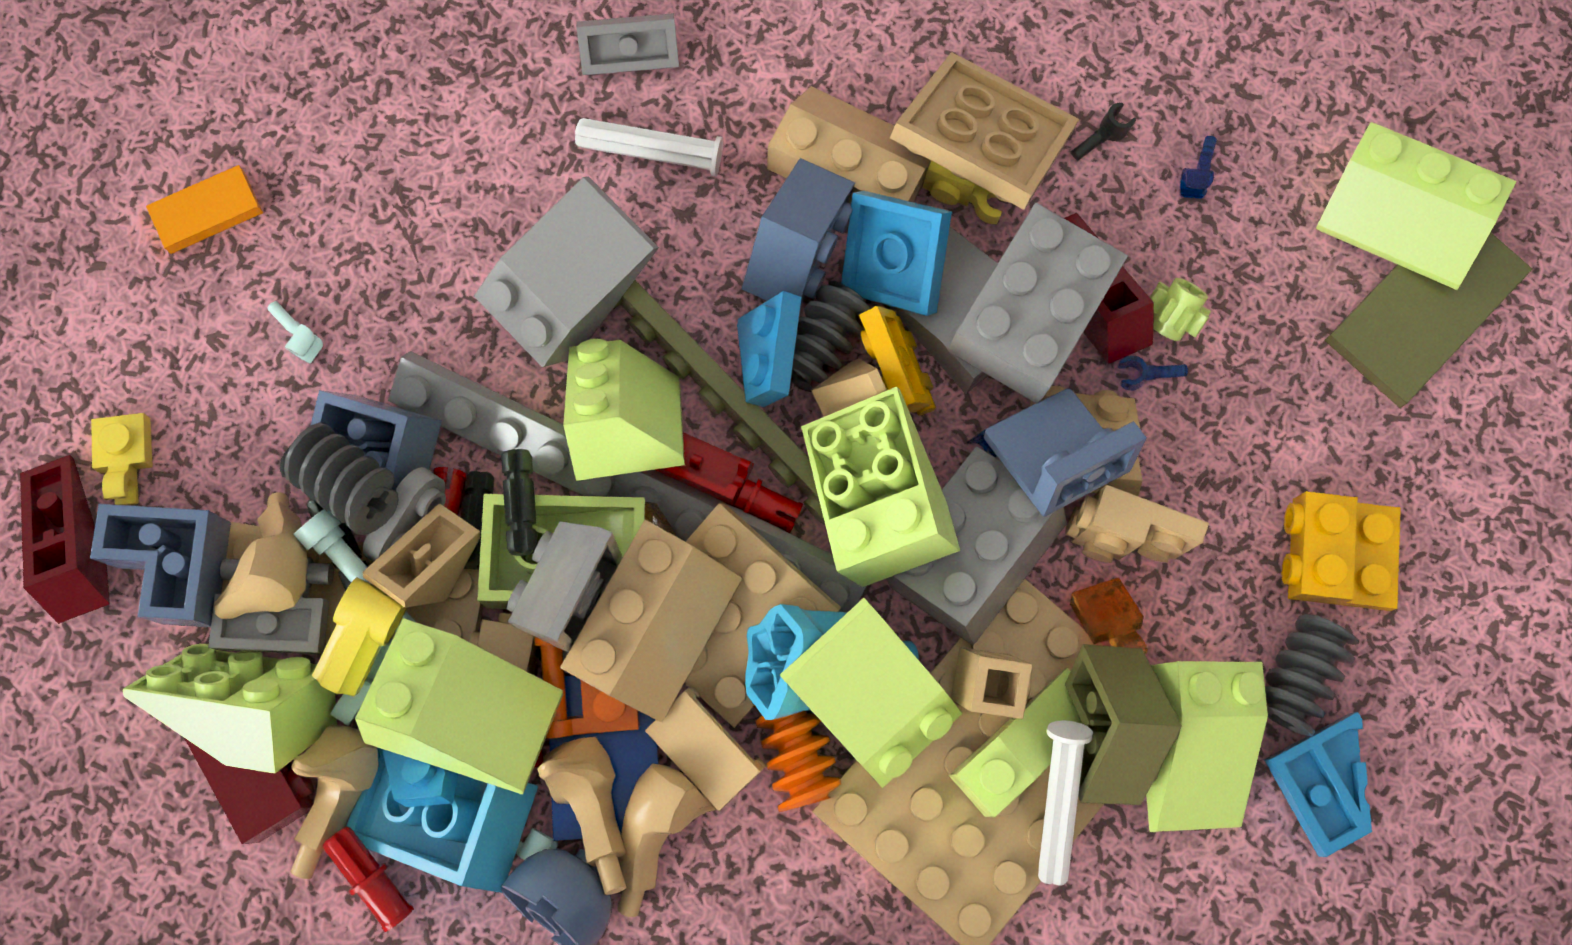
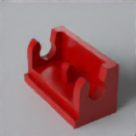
M683 432L685 465L655 470L734 507L746 480L749 478L754 463Z

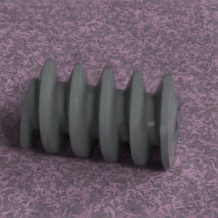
M829 281L828 285L821 286L816 292L817 301H810L804 308L806 317H799L791 382L804 391L812 392L811 390L813 389L810 385L812 381L821 384L829 378L822 370L824 365L837 370L842 366L841 361L833 352L835 349L848 354L852 352L854 348L845 336L848 333L861 338V331L864 329L857 322V319L860 318L859 314L871 309L858 293L837 281Z
M316 423L306 428L297 436L281 458L279 469L282 477H285L296 488L301 489L310 499L316 500L323 509L330 511L340 522L346 523L356 534L366 535L378 530L387 523L396 511L399 499L398 493L393 489L395 484L394 474L388 468L379 467V463L373 457L364 456V452L358 446L349 445V441L343 435L335 434L334 430L326 423Z
M1304 614L1300 615L1295 622L1298 632L1289 633L1285 640L1288 650L1279 651L1275 658L1279 668H1272L1267 672L1265 679L1269 686H1265L1269 719L1291 731L1312 737L1315 730L1304 718L1306 715L1321 719L1324 717L1325 712L1314 700L1316 697L1327 700L1334 699L1336 694L1324 682L1326 679L1343 682L1346 676L1334 664L1338 661L1352 665L1356 658L1344 648V645L1346 643L1357 645L1360 640L1340 625L1318 615Z

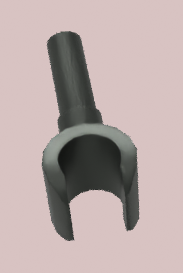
M1123 103L1113 104L1102 119L1100 128L1071 151V155L1077 161L1106 140L1119 141L1128 134L1136 122V117L1126 124L1119 123L1114 118L1123 108Z

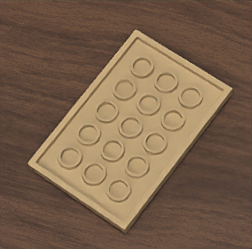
M1024 579L974 646L960 637L930 674L951 698L959 647L1012 655L1032 664L1031 689L1026 701L1027 704L1064 669L1072 670L1083 644L1103 645ZM955 703L962 712V715L953 722L950 730L943 737L934 740L912 760L910 767L905 773L893 778L882 788L864 767L855 760L840 778L841 785L829 793L831 798L820 801L812 813L958 944L990 945L1041 882L1038 877L1050 765L996 817H985L948 775L1012 717L971 712ZM1078 797L1073 842L1104 804L1081 803Z

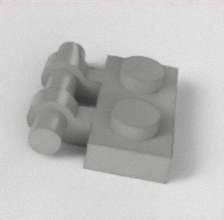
M307 557L306 587L295 607L280 612L245 613L234 619H221L215 614L213 605L208 648L228 651L322 655L325 647L329 601L324 598H308L312 584L330 585L334 577L333 564L314 563L311 557ZM240 559L222 560L220 566L222 580H231ZM215 594L214 602L221 594Z

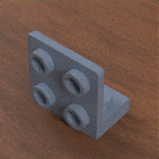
M1065 389L988 427L984 434L985 441L1043 517L1129 473L1147 439L1134 421L1116 431H1113L1112 428L1103 429L1071 389Z

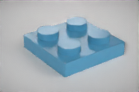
M868 191L853 192L851 202L853 211L849 218L841 283L854 290L864 299L926 316L937 313L952 211Z

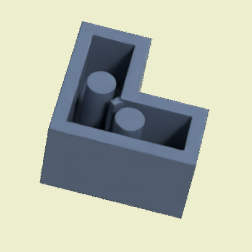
M800 158L761 217L742 290L766 301L782 291L801 296V305L806 296L814 300L816 292L822 286L826 275L825 271L819 269L820 264L828 262L838 240V235L835 232L838 231L844 234L849 226V218L853 211L849 200L855 182Z
M319 390L311 425L316 423L328 424L335 434L343 435L349 441V445L358 446L364 452V456H371L379 463V467L388 468L394 474L395 484L393 489L396 490L400 482L411 471L420 467L430 470L442 420L358 395Z
M98 504L90 558L115 568L144 570L137 617L163 625L211 627L215 594H221L223 580L220 576V566L222 560L226 559L231 522L209 510Z

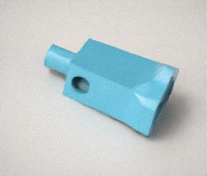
M780 604L771 608L758 625L748 628L746 635L749 650L745 673L746 695L765 720H774L811 710L781 678L780 674L847 612L811 611L801 609L799 606ZM903 641L915 657L919 659L916 645L912 641Z

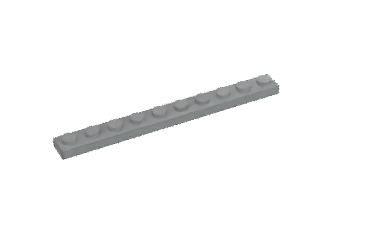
M412 351L401 356L388 398L389 402L408 411L442 420L441 427L500 456L507 450H529L532 456L533 472L583 496L645 497V520L685 542L720 502H723L656 470L576 481L563 424ZM725 503L841 607L839 612H849L859 602L866 586L861 587L838 573L833 554Z

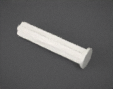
M586 118L579 120L575 130V143L581 148L710 170L711 176H717L723 153V137L717 136L716 140L712 141Z
M1065 720L1054 721L1047 727V735L1053 739L1038 869V877L1043 883H1053L1058 886L1066 884L1069 877L1084 744L1091 742L1093 738V731L1088 726Z

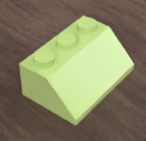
M1370 122L1316 229L1458 290L1499 218L1517 181Z
M589 339L578 346L569 347L563 426L576 481L685 465L679 377L622 340Z

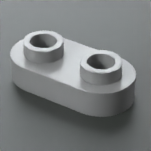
M424 467L411 471L395 490L398 493L399 502L393 516L378 530L366 536L363 544V554L365 557L374 562L436 505L440 503L444 506L446 495L444 494L445 482L443 479Z

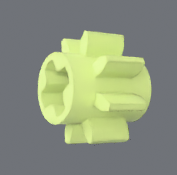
M1175 278L1170 287L1159 282L1150 296L1154 302L1153 329L1171 340L1180 341L1185 332L1193 337H1197L1209 319L1211 311L1203 307L1208 299L1207 294L1187 280Z

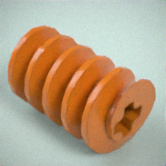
M806 711L774 720H765L763 716L755 720L757 728L773 730L771 735L761 741L762 749L779 751L778 755L766 763L767 769L783 771L785 774L772 784L773 791L790 793V797L777 806L778 811L783 812L830 799L829 793L841 785V780L839 777L823 775V772L835 764L836 761L834 756L818 755L817 753L820 748L830 742L828 735L812 734V729L819 725L821 720L815 714L807 713Z

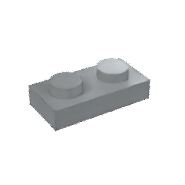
M674 13L577 21L576 29L582 75L679 67Z

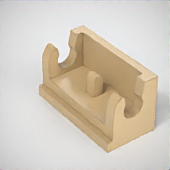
M694 687L688 688L673 702L663 722L655 720L645 732L714 807L720 811L767 765L760 758L754 761L697 700L700 693Z

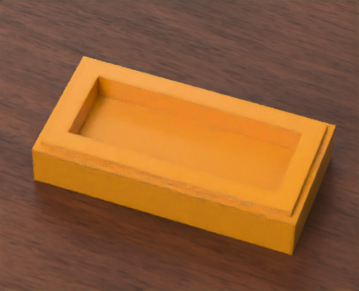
M239 165L146 205L161 242L170 254L263 213L248 178Z

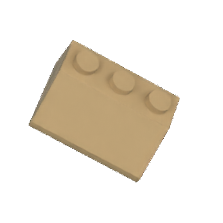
M811 86L790 104L769 142L767 169L787 178L801 158L855 182L852 194L858 191H868L914 202L924 184L931 160L910 152L905 146L890 139L894 125ZM851 194L849 203L852 202V194Z
M644 520L560 668L605 694L662 723L742 578L689 543Z

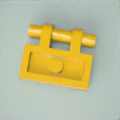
M875 306L859 314L865 329L861 331L863 345L868 354L873 359H877L886 389L890 390L898 387L909 412H917V415L920 416L934 411L936 405L930 393L934 388L929 374L922 372L914 353L917 344L912 332L905 330L900 316H897L895 311L880 306Z

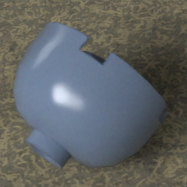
M559 848L539 851L527 857L517 866L501 886L503 887L501 891L509 902L530 922H533L535 919L544 928L553 933L554 936L551 939L558 945H596L609 925L613 908L611 895L604 894L597 867L587 863L585 850L580 849L575 856Z

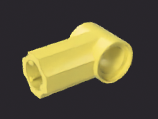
M356 577L348 586L336 608L333 622L337 624L312 677L320 683V686L331 692L355 697L363 687L381 647L385 646L394 635L405 614L406 608L374 585Z

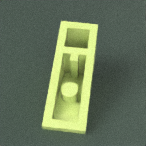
M1068 668L1064 669L1025 705L1023 719L1011 718L948 775L985 817H996L1051 764L1053 739L1047 735V727L1050 723L1065 720L1082 724L1065 686L1071 672Z

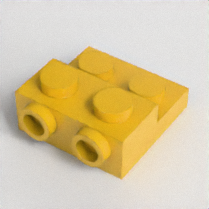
M1308 491L1293 498V502L1287 506L1284 516V529L1287 534H1291L1290 554L1288 553L1284 557L1281 572L1283 583L1288 585V599L1385 611L1397 609L1401 508L1358 503V497Z

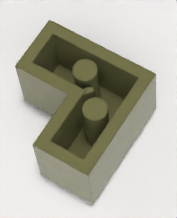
M1083 644L1065 683L1082 724L1088 726L1093 731L1092 741L1084 744L1078 794L1081 803L1141 805L1152 783L1157 779L1159 769L1172 744L1178 739L1182 725L1142 648Z

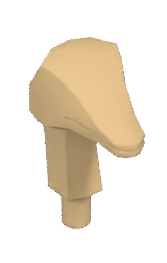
M276 492L268 497L267 508L257 519L262 538L256 539L248 546L227 587L214 602V610L217 617L221 619H234L245 613L262 611L280 612L295 607L304 593L308 564L306 548L293 535L302 525L300 518L289 509V498L286 494Z
M328 726L320 738L304 754L294 758L291 766L297 775L318 778L314 804L294 838L301 843L290 871L296 877L302 879L312 878L322 851H325L323 844L329 837L345 827L362 792L371 788L379 767L377 747L364 743L360 730L352 727Z
M596 737L581 738L563 743L543 757L544 762L537 769L539 777L545 780L550 795L557 804H570L581 827L587 863L597 867L604 894L612 895L626 889L618 858L625 855L626 851L617 825L611 791L616 775L609 755Z
M652 763L637 780L625 810L621 838L626 854L619 857L618 861L626 889L622 891L618 912L627 917L638 916L645 891L656 887L659 852L668 835L681 832L695 818L706 812L717 810L692 782L681 772L669 766Z

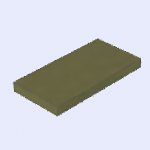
M1491 232L1458 290L1397 264L1324 341L1394 404L1401 408L1417 394L1533 268Z

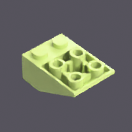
M898 387L801 426L838 573L861 587H865L960 551L947 501Z
M195 644L184 648L182 654L164 665L150 668L145 676L123 688L125 698L226 766L276 773L313 745L328 726L337 725V719L330 715L336 705L335 693L320 686V683L312 677L317 664L310 663V660L304 657L277 659L263 657L261 652L240 651L235 653L208 648L209 644Z

